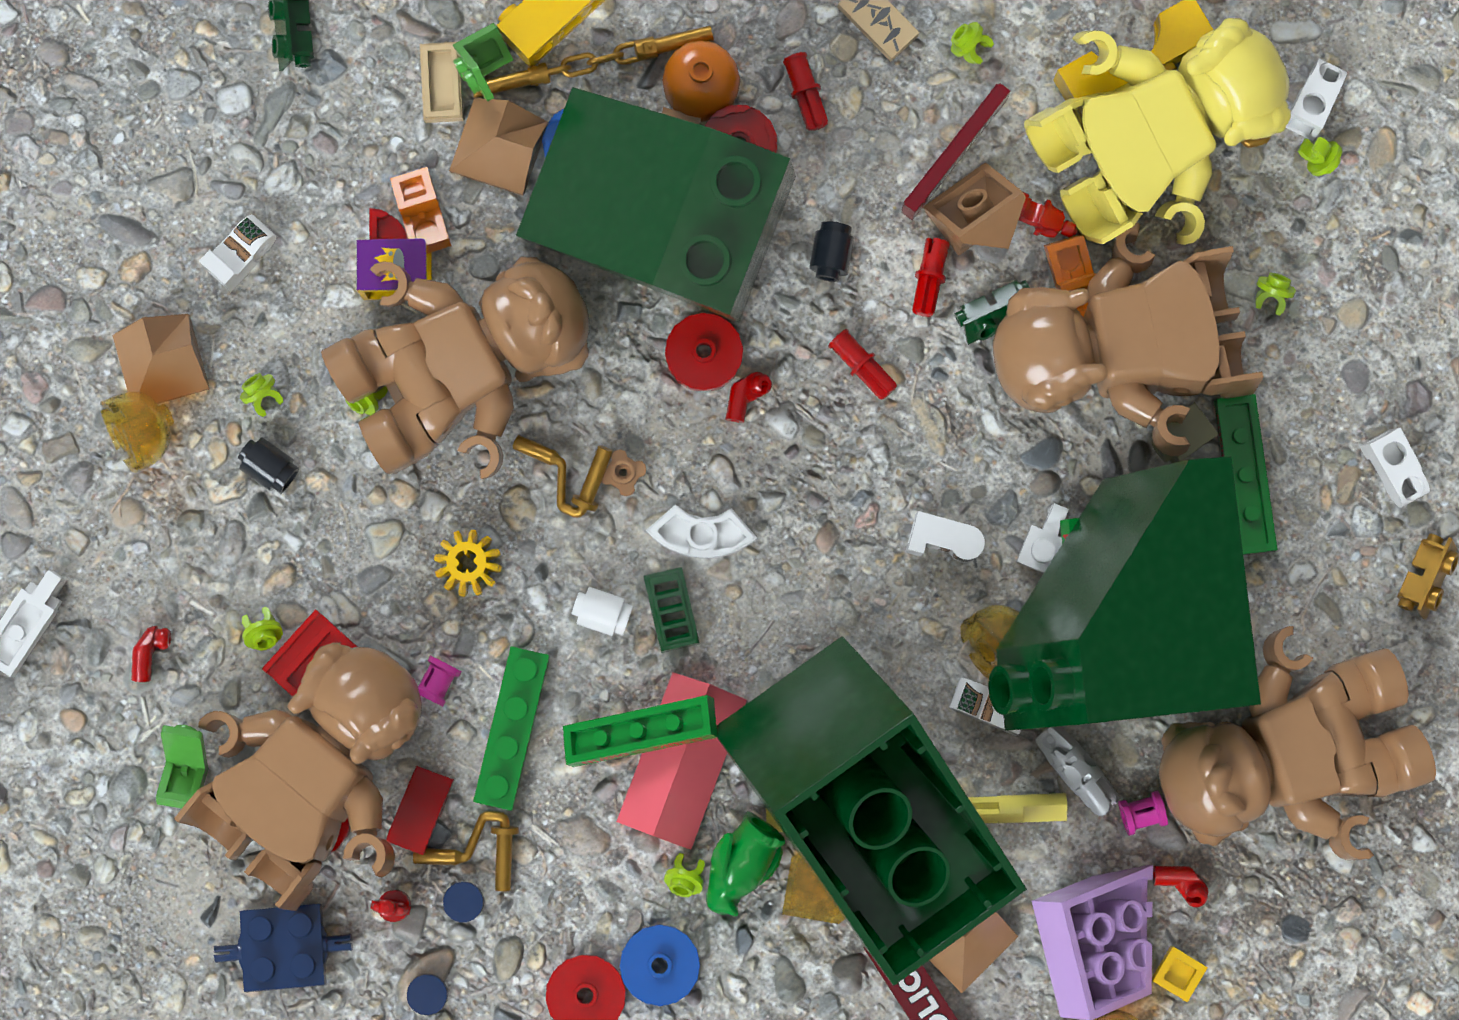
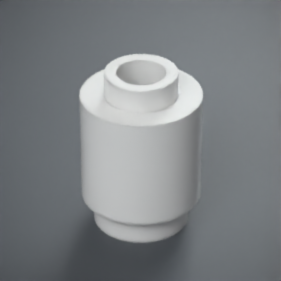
M589 587L586 594L578 593L572 615L578 616L577 625L613 636L614 633L623 636L633 605L624 603L625 598Z

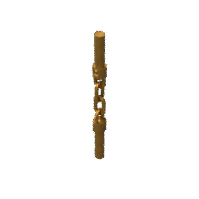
M709 25L655 39L651 36L619 44L614 48L612 54L596 57L590 52H585L564 58L558 67L549 69L546 62L538 66L532 65L527 70L486 79V82L492 94L528 85L539 86L542 83L549 84L551 83V75L562 73L568 78H573L594 72L598 64L615 60L618 64L627 65L656 58L658 54L679 49L686 43L700 40L714 41L713 33ZM634 47L635 57L621 59L624 57V53L619 52L620 50ZM589 58L587 65H592L591 67L569 72L572 67L571 65H566L567 63ZM480 91L473 94L474 98L483 96Z

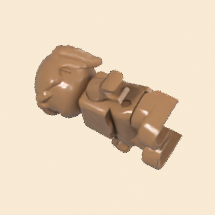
M1137 222L1132 228L1116 237L1112 248V258L1089 281L1088 290L1080 288L1067 291L1057 288L1035 287L1022 288L1012 295L1008 300L1006 316L999 323L993 339L994 363L999 382L1006 394L1021 407L1034 412L1045 414L1056 412L1062 406L1082 399L1089 392L1092 384L1097 383L1099 394L1104 398H1110L1112 406L1118 415L1144 428H1147L1150 424L1154 427L1152 439L1155 446L1164 454L1180 456L1188 451L1191 444L1185 436L1176 437L1168 431L1166 424L1171 422L1182 424L1190 408L1183 405H1173L1162 409L1163 403L1153 394L1157 391L1172 396H1194L1200 393L1209 396L1219 394L1221 397L1229 399L1254 394L1264 376L1262 371L1249 374L1243 373L1241 347L1246 337L1245 331L1218 336L1216 324L1235 321L1240 314L1239 307L1229 309L1224 289V273L1234 252L1233 246L1197 252L1184 261L1174 263L1143 283L1129 286L1134 273H1140L1148 269L1155 257V254L1150 251L1142 255H1135L1127 249L1126 244L1135 242L1138 237L1140 224ZM1088 301L1083 317L1077 310V307L1084 305Z
M520 257L512 267L501 272L496 277V282L484 290L479 300V306L484 317L481 319L476 308L465 303L458 292L448 283L416 278L412 282L407 271L397 264L384 261L374 264L370 271L376 276L381 277L386 273H394L398 280L396 292L388 297L382 296L380 305L395 307L408 301L409 307L428 316L414 323L367 329L351 338H344L321 351L330 376L349 403L354 404L386 385L395 402L390 409H380L359 421L360 430L371 453L384 472L396 474L427 457L438 446L434 443H442L462 418L476 407L473 428L477 430V434L464 440L457 451L469 454L471 449L477 445L486 447L490 453V462L484 469L480 470V479L494 476L500 470L504 456L501 446L496 441V436L502 437L514 409L513 397L509 388L512 377L504 361L507 360L516 369L515 377L519 382H527L534 377L560 375L569 371L579 370L589 357L587 343L590 328L589 313L575 282L560 269L542 263L537 257Z
M1287 626L1269 634L1263 645V655L1268 665L1264 667L1258 677L1261 705L1249 706L1251 716L1244 719L1242 727L1228 721L1217 725L1211 722L1172 723L1163 734L1161 742L1164 753L1159 765V777L1167 805L1173 816L1186 828L1191 829L1194 837L1200 843L1217 846L1232 833L1246 829L1249 822L1254 821L1265 813L1269 804L1273 807L1283 806L1288 819L1297 829L1329 839L1332 851L1341 859L1348 861L1370 859L1374 854L1369 848L1356 849L1352 846L1349 839L1352 827L1366 826L1369 817L1357 815L1340 819V812L1321 798L1326 796L1386 797L1399 791L1423 786L1435 780L1436 765L1432 750L1424 734L1416 726H1403L1382 733L1377 738L1365 739L1359 724V720L1369 714L1383 713L1404 706L1408 702V684L1404 671L1396 656L1389 649H1378L1333 664L1324 671L1325 674L1316 676L1287 701L1293 680L1290 672L1306 667L1313 657L1303 654L1297 656L1294 661L1290 660L1283 652V642L1287 637L1294 635V626Z
M331 643L318 649L314 658L307 665L297 694L292 697L287 706L288 710L293 714H299L309 709L313 719L319 724L318 727L309 721L277 709L246 716L243 721L229 713L213 711L204 715L198 723V728L213 733L222 725L226 724L228 726L229 738L225 744L219 746L220 756L226 758L236 756L243 750L245 745L260 748L254 755L214 777V781L198 789L174 819L178 823L197 827L209 834L228 850L225 856L230 860H238L253 840L265 849L258 853L244 872L248 876L262 880L282 895L275 903L278 908L296 911L311 893L314 887L313 880L320 873L321 861L324 862L330 855L337 841L341 823L345 822L347 818L351 832L356 833L357 836H354L347 843L343 859L350 861L360 860L362 850L372 845L377 853L376 861L372 865L376 876L381 878L386 876L394 866L395 854L393 847L387 840L377 836V831L382 830L383 797L377 786L372 782V772L362 763L367 759L377 761L387 758L395 749L400 748L413 736L420 722L422 702L415 679L402 665L383 651L370 647L350 648L340 643Z

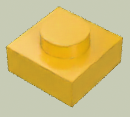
M1170 946L1152 976V982L1183 1001L1188 1002L1208 967L1177 948Z

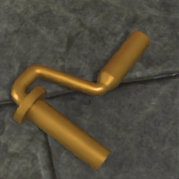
M521 435L516 437L512 447L514 450L548 465L558 466L557 507L562 513L579 518L585 515L587 510H597L598 503L594 499L613 450L598 445L580 495L572 496L571 502L578 506V508L566 504L567 466L565 459L553 449Z
M485 811L479 815L464 853L456 849L427 848L425 855L413 852V864L458 865L469 861L486 821L500 822V826L491 827V833L497 834L495 891H511L513 835L519 834V827L510 826L509 818L503 812Z

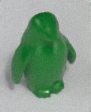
M750 811L746 812L741 824L733 833L723 835L713 850L706 903L712 912L720 915L728 914L737 917L739 901L772 877L781 862L783 855L781 846L785 844L786 840L776 828Z

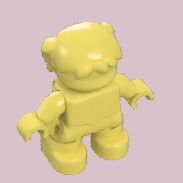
M1226 18L1218 28L1204 34L1197 42L1196 47L1182 57L1177 71L1166 70L1159 58L1149 50L1122 45L1117 47L1114 39L1103 31H1082L1076 33L1072 39L1078 44H1087L1093 41L1099 49L1097 61L1092 65H1084L1082 74L1098 75L1109 70L1110 74L1129 83L1113 91L1080 98H1069L1055 108H1046L1024 121V127L1031 145L1043 164L1050 171L1059 173L1080 161L1084 155L1090 153L1093 154L1100 168V171L1094 176L1083 177L1060 190V197L1071 221L1076 224L1080 234L1084 235L1085 239L1105 244L1132 228L1143 214L1141 212H1148L1174 179L1172 194L1176 195L1175 201L1172 200L1164 203L1158 209L1155 216L1171 220L1177 212L1181 211L1185 217V225L1176 234L1177 243L1182 245L1194 243L1204 231L1205 220L1203 213L1194 204L1195 201L1201 202L1212 176V163L1209 155L1216 148V141L1213 135L1224 138L1226 145L1235 146L1244 140H1256L1281 133L1290 121L1291 110L1286 102L1290 87L1289 77L1277 49L1265 35L1250 28L1246 21L1240 18Z

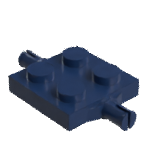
M322 904L300 905L296 911L278 907L239 911L241 933L238 944L214 946V953L230 952V954L214 955V961L218 963L239 960L243 970V988L246 993L326 986V963L329 952L352 951V943H337L353 941L351 933L328 936L323 925Z

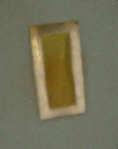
M799 853L791 856L781 914L840 924L844 921L845 918Z

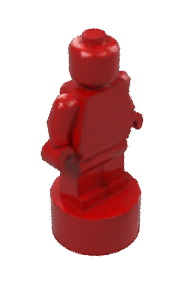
M1023 192L1026 199L1018 221L1034 226V235L1038 236L1041 234L1049 238H1055L1059 232L1068 238L1076 235L1078 230L1076 229V224L1069 220L1064 222L1065 216L1063 211L1057 209L1050 200L1047 199L1044 205L1038 204L1029 198L1028 193Z
M390 890L385 892L379 898V901L372 900L370 909L378 912L386 921L398 922L410 915L411 901L405 892Z

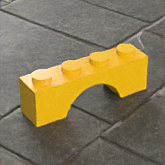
M1182 0L1158 14L1153 24L1154 45L1151 52L1159 58L1166 70H1176L1175 64L1181 62L1182 57L1196 47L1197 42L1204 34L1214 30L1196 0ZM1092 51L1058 69L1053 79L1065 101L1069 98H1080L1113 91L1129 82L1110 74L1109 70L1098 75L1082 74L1084 65L1094 64L1099 57Z

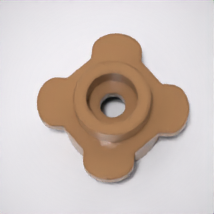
M616 450L611 455L612 461L607 467L601 482L604 485L611 484L616 489H619L622 496H630L635 492L634 486L638 482L639 477H643L646 474V465L642 461L635 462L627 457L624 450ZM622 469L627 471V475L624 477L619 475Z

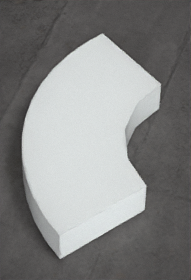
M674 505L646 530L654 540L667 549L694 558H718L731 555L757 540L755 534L732 508L719 516L702 518L688 514L679 506Z

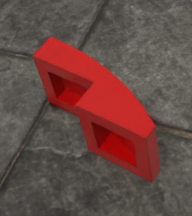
M416 766L386 840L391 844L425 855L438 818L441 817L454 779Z

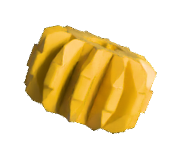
M470 530L467 542H464L460 531H456L453 533L457 543L454 547L446 540H442L440 543L449 552L448 555L436 554L434 556L436 562L447 564L446 567L440 568L435 572L436 577L445 578L450 576L444 585V588L448 591L454 589L460 582L458 589L460 597L467 596L469 585H472L474 593L480 596L483 594L479 582L484 580L490 587L496 584L487 575L488 571L495 573L502 571L501 565L489 563L490 560L496 559L501 555L500 550L491 549L486 551L492 542L489 536H485L476 544L478 538L476 530ZM470 554L476 555L474 558V563L477 565L476 569L473 572H470L468 569H466V573L460 572L463 567L459 562L460 558L464 555L470 558Z

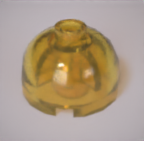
M124 392L100 402V405L105 407V409L101 410V415L116 450L121 447L124 452L127 451L130 457L123 461L132 472H140L163 458L168 451L171 441L169 427L174 425L172 414L165 404L158 406L151 396L142 392Z
M1003 604L987 606L974 612L964 619L960 626L962 642L965 643L969 640L976 652L969 654L971 661L988 679L992 669L998 665L996 649L1019 614L1018 610Z

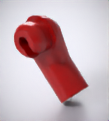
M753 372L736 381L730 390L725 420L744 423L748 403L770 392L772 388L770 377L761 372Z
M157 625L151 626L146 629L132 649V681H151L152 655L156 648L165 650L171 644V631L168 628L160 629Z
M1189 866L1153 867L1154 886H1175L1188 905L1192 907H1201L1207 902L1208 887L1193 868Z

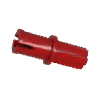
M799 52L784 58L783 64L786 67L793 88L791 97L792 99H797L806 129L808 131H816L828 125V119L819 95L821 86L819 83H815L807 59V53Z
M932 238L925 239L920 270L915 273L918 283L912 311L918 316L931 317L935 313L940 285L946 281L943 273L950 243L940 238H933V243Z
M844 329L829 343L828 347L833 349L852 370L850 372L852 377L857 375L879 399H885L897 387L896 382L873 359L875 354L873 352L869 354L849 333L848 329Z

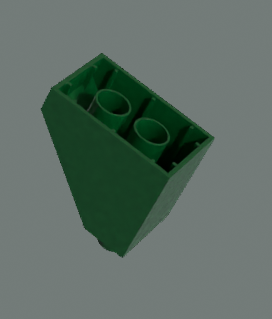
M572 87L516 236L739 323L796 175L791 158L710 127Z
M1232 456L1189 459L1102 480L1071 533L1068 534L996 649L998 665L990 673L988 690L992 706L997 713L1003 715L1005 731L1092 724L1261 705Z
M843 636L717 725V739L893 986L1027 890L914 713Z

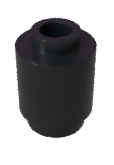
M833 221L821 222L820 230L815 232L809 269L816 272V278L829 282H838L839 276L848 275L854 237L851 236V226Z
M263 437L257 442L252 439L249 440L238 455V459L242 461L239 469L269 491L275 489L282 494L299 472V467L293 464V458Z

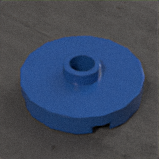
M661 924L643 928L634 934L622 950L620 961L622 980L629 992L645 1004L656 1006L676 1003L688 995L698 980L700 968L697 948L689 936L676 927ZM656 958H663L667 961L668 968L665 972L657 973L653 970L652 962Z

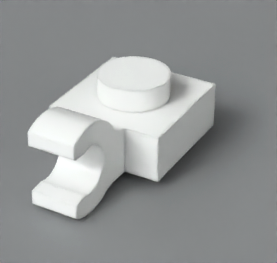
M1054 503L1050 507L1042 529L1033 525L1030 526L1016 563L1043 574L1045 573L1062 546V537L1058 536L1061 529L1060 520H1065L1069 509Z

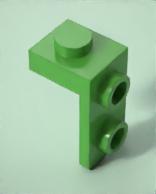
M494 23L453 44L459 57L453 60V63L461 78L467 82L473 94L480 91L487 102L492 100L494 96L484 76L513 61Z
M163 725L161 738L166 763L157 790L156 802L158 805L182 809L195 792L204 786L207 776L208 763L203 733L188 725H176L175 727Z

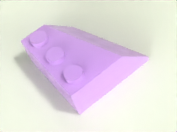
M1153 865L1091 876L1032 900L1060 1017L1094 1020L1152 994V944L1147 941V917H1152L1153 902H1147L1148 880H1153Z

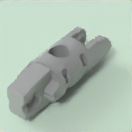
M1061 726L1048 727L1035 739L1053 769L1073 793L1079 796L1085 805L1091 809V812H1094V815L1103 817L1112 810L1111 807L1118 803L1120 797L1116 789L1113 788V785L1104 776L1105 773L1084 748Z

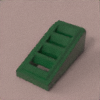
M682 567L643 576L661 653L699 645L700 641ZM677 580L678 588L655 593L654 585ZM681 596L682 603L661 608L658 606V600ZM684 610L686 618L662 623V615ZM688 626L689 633L669 638L665 636L664 631Z

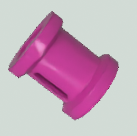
M430 655L427 660L430 665L418 689L420 696L443 707L446 702L444 697L454 677H459L462 671Z
M1158 791L1151 792L1150 797L1128 803L1126 800L1118 801L1120 816L1128 836L1134 835L1137 829L1154 824H1159L1161 827L1168 825L1166 809Z

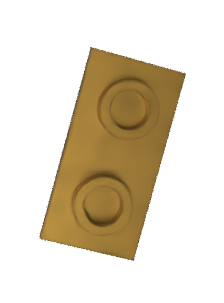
M1429 533L1427 539L1421 540V544L1412 562V566L1424 570L1423 576L1408 571L1397 595V598L1400 599L1397 606L1410 612L1416 606L1422 619L1425 620L1430 610L1436 611L1444 594V589L1441 588L1446 574L1450 576L1453 574L1459 561V553L1456 552L1457 547L1453 539L1449 537L1444 546L1442 545L1444 539Z

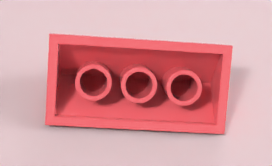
M672 672L660 705L708 695L714 698L716 725H718L742 708L747 700L711 684ZM713 738L642 753L616 822L691 850L727 755L719 740Z

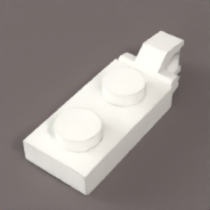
M48 570L38 585L30 582L25 589L21 588L0 620V671L9 677H15L57 614V609L62 603L56 597L67 579L55 571Z

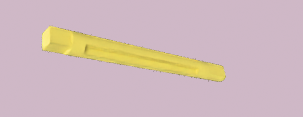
M1066 793L968 797L984 823L1067 821ZM766 809V822L779 832H783Z

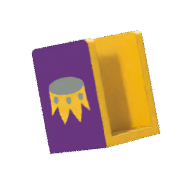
M425 239L356 240L357 292L363 300H381L382 296L388 297L396 292L398 280L394 273H386L379 277L370 271L374 264L383 261L392 262L404 268L410 275L412 282L416 278L432 280V252L427 254Z

